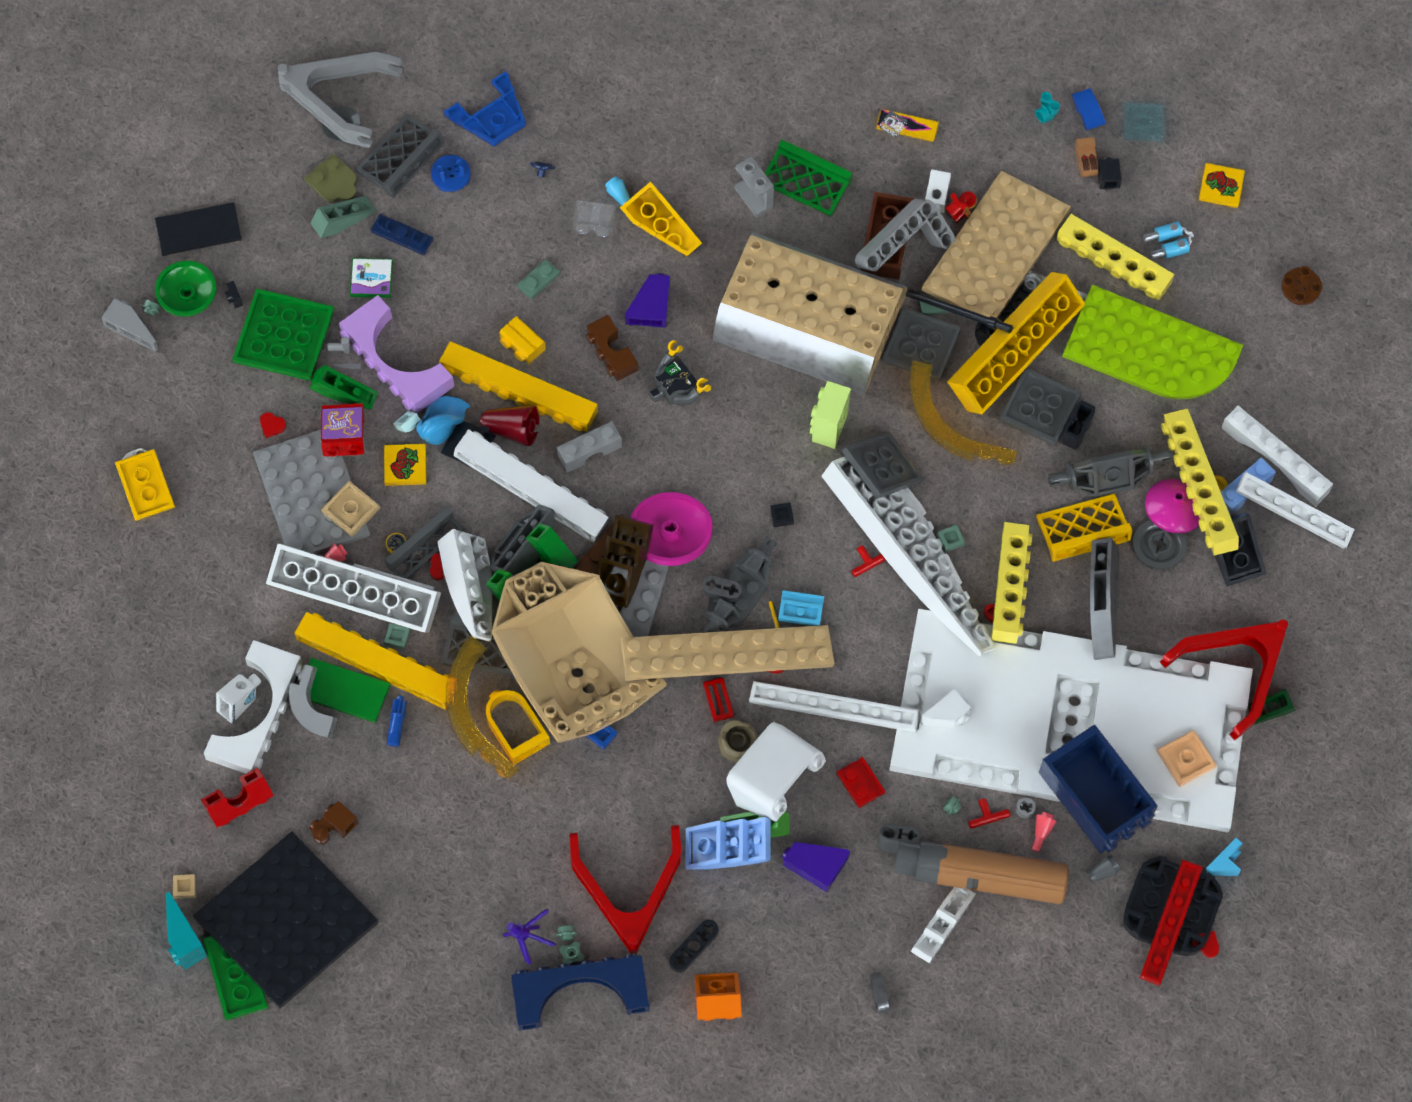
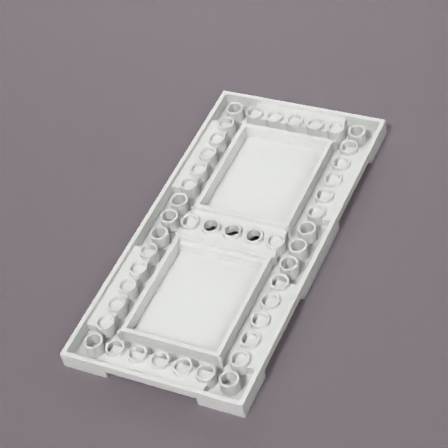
M918 609L901 707L920 710V716L916 732L897 729L889 771L1060 802L1039 774L1042 760L1064 745L1063 737L1071 736L1075 738L1095 724L1158 805L1153 819L1229 832L1232 822L1243 736L1241 735L1234 741L1229 734L1245 718L1252 668L1213 661L1210 664L1184 659H1176L1167 668H1164L1159 663L1163 659L1162 655L1126 649L1127 646L1116 644L1115 658L1094 660L1092 640L1043 631V634L1023 631L1022 636H1018L1016 644L992 641L996 648L979 656L959 639L932 611ZM980 623L985 626L991 638L993 625ZM954 689L971 707L970 718L963 725L958 724L954 728L928 726L921 723L922 714ZM1075 696L1079 698L1080 704L1072 706L1068 699ZM1068 716H1073L1077 719V724L1070 726L1066 723L1065 719ZM1195 730L1217 766L1215 769L1179 787L1157 750Z

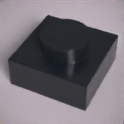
M234 281L226 283L228 291L225 292L228 302H233L235 309L243 306Z
M791 502L770 505L773 527L794 525Z

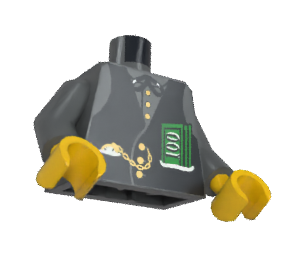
M673 340L669 342V351L665 353L654 373L656 388L649 391V396L654 402L664 397L670 405L692 404L702 395V391H710L711 385L704 387V383L708 379L700 378L697 381L679 356L675 357V353L682 352L683 347L679 345L675 350L674 345L677 341Z

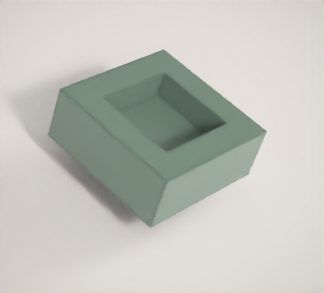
M957 525L937 533L946 553L965 546V541Z
M390 623L384 639V645L405 650L411 631L410 628Z

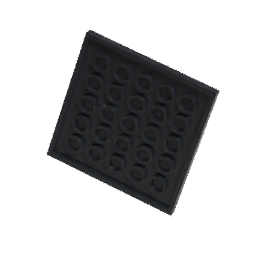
M292 831L193 915L195 921L279 1009L379 923L378 919Z

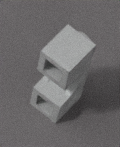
M609 422L558 446L557 456L566 473L585 465V461L596 453L601 452L605 456L622 448V438L614 423Z

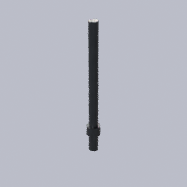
M908 289L906 292V296L985 324L990 329H999L1011 333L1013 330L1012 325L1001 322L999 318L987 317Z

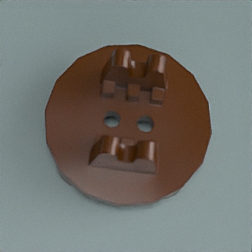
M1308 266L1291 269L1284 275L1281 282V290L1290 302L1297 305H1308L1318 299L1322 291V283L1314 271Z

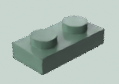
M545 259L517 284V288L532 300L560 275V271Z

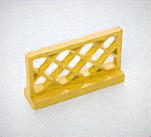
M1115 493L1036 515L1037 522L1050 551L1049 555L1052 562L1091 552L1092 540L1113 538L1116 545L1131 541L1132 528L1124 517ZM1112 501L1114 508L1112 511L1102 508L1103 503ZM1090 507L1095 512L1091 517L1082 513L1083 509ZM1098 512L1109 516L1106 522L1095 518ZM1065 513L1076 515L1072 522L1062 518ZM1079 517L1089 521L1086 528L1075 524ZM1051 518L1056 522L1053 527L1044 524L1043 519ZM1111 518L1120 520L1122 525L1114 527L1109 522ZM1059 522L1069 526L1066 533L1056 529ZM1092 523L1102 527L1101 531L1098 532L1091 531L1089 528ZM1073 528L1083 532L1080 537L1076 538L1069 534ZM1053 534L1063 537L1061 542L1052 544L1050 538Z

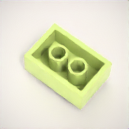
M827 381L825 388L821 387L818 394V404L814 405L811 413L810 425L812 426L809 434H812V442L833 449L836 448L848 416L851 388Z

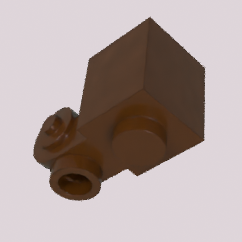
M337 801L335 804L329 805L324 811L323 818L320 821L318 819L314 820L309 829L312 831L316 843L325 844L330 838L329 831H336L344 838L358 824V820L351 811L341 802Z

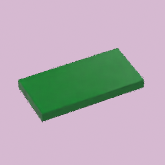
M314 658L310 659L308 665L317 668L311 688L312 703L376 723L390 689V683Z
M211 936L203 938L225 1021L268 1009L264 992Z

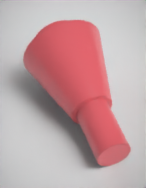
M334 543L324 557L342 562L347 560L345 556L348 552L341 544L337 546Z
M1046 812L1036 815L1035 840L1031 850L1040 852L1043 841L1057 823L1053 815Z

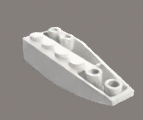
M452 529L437 541L450 595L463 623L471 635L478 639L490 641L492 640V592L485 584L492 577V570L490 569L485 538Z

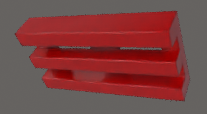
M724 678L703 682L713 722L734 718ZM719 683L721 685L723 696L728 710V713L725 714L716 685ZM711 685L714 691L720 715H716L711 693L709 690V686Z

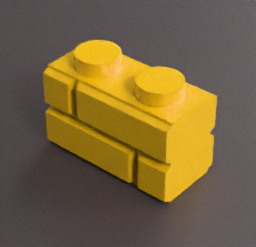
M515 316L509 324H506L499 331L501 344L506 349L510 347L520 362L525 361L529 365L546 350L545 341L518 316Z

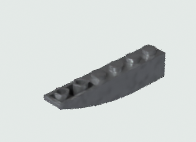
M1113 538L1092 540L1090 615L1094 660L1115 658L1120 550Z

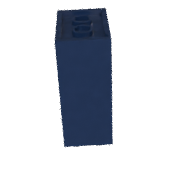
M1095 724L1042 760L1039 774L1100 854L1105 851L1111 852L1118 846L1117 843L1122 839L1127 841L1135 835V831L1138 828L1144 829L1153 822L1152 819L1156 815L1155 811L1158 805Z

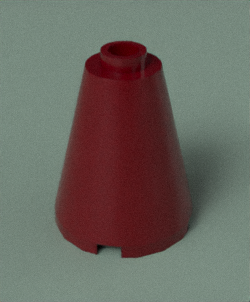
M527 405L489 409L481 415L480 424L489 427V432L524 446H532L537 438L538 432H534L535 426L540 423L537 407Z

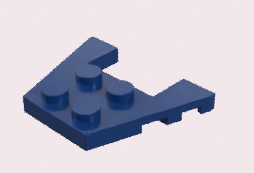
M507 71L492 79V85L502 95L501 97L472 116H469L457 102L443 111L444 116L493 147L524 128L526 121Z

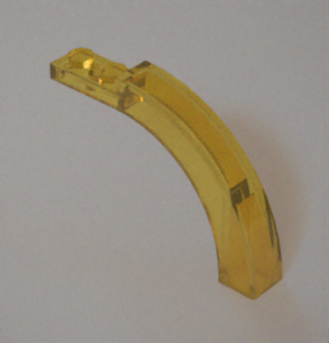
M912 361L910 375L911 399L916 416L927 434L943 449L962 459L973 462L975 454L983 460H990L992 458L1004 465L1015 464L1017 451L977 442L961 436L951 429L940 417L932 401L930 380L933 365Z
M470 635L458 651L447 678L446 707L449 720L458 740L472 757L479 751L481 758L487 763L491 762L501 777H506L510 780L518 769L481 734L469 711L467 686L470 673L475 663L487 650L475 637Z

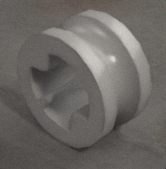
M1027 797L1020 799L1016 805V813L1024 819L1032 817L1036 809L1035 802ZM1024 803L1026 806H1031L1028 813L1020 809Z

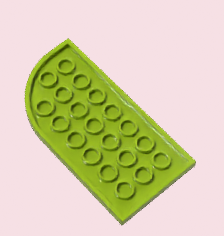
M1092 285L1062 357L1162 397L1191 399L1214 391L1228 379L1244 345Z

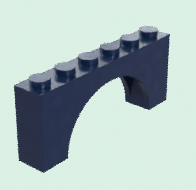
M627 954L624 958L620 959L607 957L600 962L586 960L582 961L580 965L573 966L570 963L559 965V968L550 969V967L546 966L532 972L519 970L511 975L519 1031L541 1028V1014L547 1001L557 991L576 983H596L611 989L623 1001L628 1015L649 1012L642 955Z

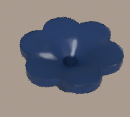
M537 161L530 162V165L538 169L537 176L545 177L546 170L555 169V166H552V164Z

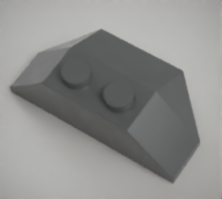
M538 505L533 511L520 518L493 551L490 569L495 572L501 569L513 575L533 567L540 556L527 541L526 537L539 523L550 526L553 529L555 511Z

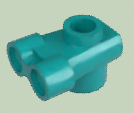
M1043 92L1040 98L1041 107L1035 110V115L1044 124L1054 119L1055 115L1059 112L1060 104L1052 99L1051 93Z

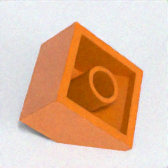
M738 972L694 975L697 1020L711 1021L722 1018L731 1020L742 1017Z

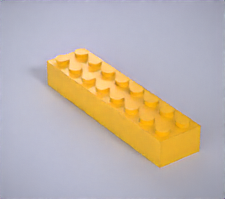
M1051 272L1004 321V323L1013 326L1012 332L1008 333L997 329L947 381L968 412L982 415L1085 305V302L1067 274Z

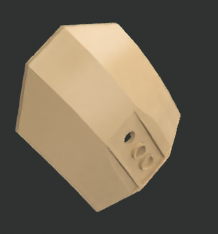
M540 562L505 581L492 628V635L521 689L558 743L598 732L628 716L666 687L667 684L663 678L626 680L621 638L634 636L610 598L600 579V575ZM579 668L583 671V675L581 677H574L571 671ZM592 685L595 690L593 693H585L583 688Z

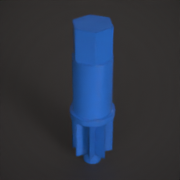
M400 695L397 696L396 700L393 699L387 745L398 747L400 744L407 704L403 700L404 697Z

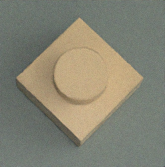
M195 874L173 876L174 899L196 898Z

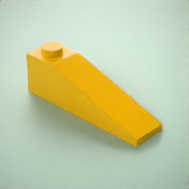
M649 182L620 207L633 224L686 256L702 244L652 182Z

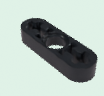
M704 920L673 952L669 960L673 971L680 973L687 970L718 936V925L716 922ZM706 926L707 928H709L710 926H712L713 934L708 933L704 937V940L706 941L704 943L703 940L700 938L705 932L704 927ZM691 941H697L700 944V949L692 952L688 949V944ZM684 949L686 954H688L683 960L684 965L679 964L675 966V958L681 959L684 955L682 951Z

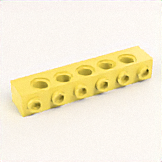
M1070 214L1058 231L1057 241H1059L1061 246L1071 248L1081 258L1090 259L1098 268L1107 269L1115 278L1124 279L1132 288L1141 289L1149 298H1156L1160 301L1173 281L1174 274L1072 214ZM1076 237H1081L1084 240H1078ZM1093 247H1098L1101 250H1095ZM1111 257H1115V258H1117L1118 260L1115 261V260H1112V259H1110V258H1111ZM1128 267H1132L1135 270L1131 271L1128 269ZM1145 277L1151 278L1152 281L1146 280Z
M1004 522L992 641L1016 644L1018 636H1022L1023 624L1020 623V618H1024L1025 605L1021 604L1022 600H1026L1027 587H1023L1024 582L1028 581L1029 569H1025V565L1029 564L1031 551H1027V546H1031L1032 543L1029 525Z

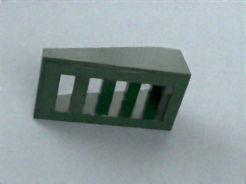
M1287 689L1266 697L1264 704L1268 705L1270 713L1266 714L1263 707V716H1260L1255 724L1296 711ZM1280 699H1284L1285 707H1282ZM1271 702H1276L1277 710H1274ZM1252 703L1248 704V709H1249V711H1250V708H1251Z

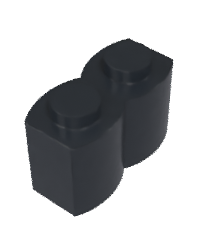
M1083 400L1075 406L1072 418L1065 425L1062 444L1074 450L1081 445L1085 432L1092 424L1095 406Z

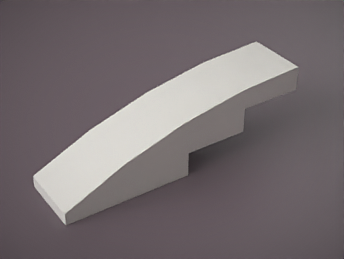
M954 887L938 908L935 916L929 922L911 952L930 963L976 894L969 889Z

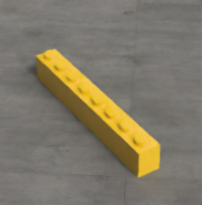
M449 342L439 360V363L452 376L460 377L464 383H474L485 392L492 391L504 400L509 398L515 401L518 406L532 405L537 407L539 415L544 416L546 414L551 416L554 421L561 424L565 422L576 431L584 430L588 432L598 413L597 403L454 342Z
M306 612L294 633L297 641L388 682L442 709H447L458 689L457 682L452 676L447 674L441 675L428 665H425V667L419 665L415 659L408 656L404 658L392 648L385 649L375 640H366L353 630L350 632L344 630L336 622L329 623L317 613L312 615Z

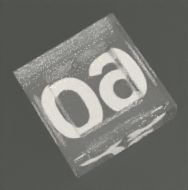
M890 111L880 124V129L897 138L907 124V120Z

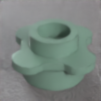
M574 941L571 945H562L559 952L563 955L564 964H574L584 960V955L580 952V944Z

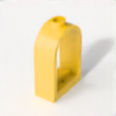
M496 690L489 695L490 699L486 706L488 725L513 765L550 744V737L521 694L511 690ZM504 701H513L519 704L539 733L514 749H511L491 717L495 706Z

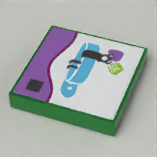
M352 258L350 297L374 298L378 295L380 298H391L393 259Z

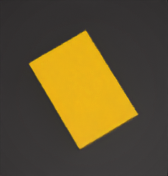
M155 449L115 462L135 521L175 508Z

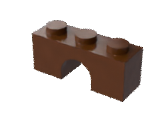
M609 315L587 325L586 339L590 345L594 344L596 347V355L600 361L604 360L607 366L605 368L610 377L614 376L616 381H619L638 371V362L629 347L622 350H613L609 347L611 342L618 339V330Z

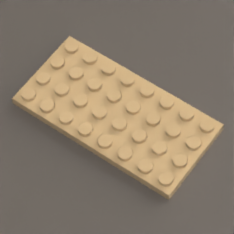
M1001 171L956 236L955 243H951L923 284L922 291L939 300L984 316L999 318L1024 281L1026 274L1030 272L1070 212L1071 206Z

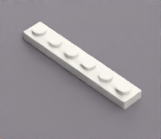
M1247 472L1243 474L1236 489V492L1343 549L1347 548L1355 530Z

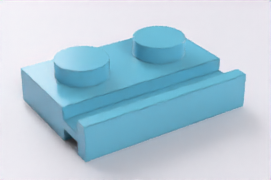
M783 590L778 621L806 626H820L824 596Z

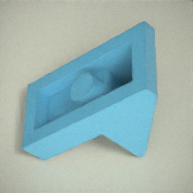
M1235 838L1207 867L1205 874L1210 873L1213 876H1238L1241 869L1232 861L1241 854L1239 849L1243 843Z

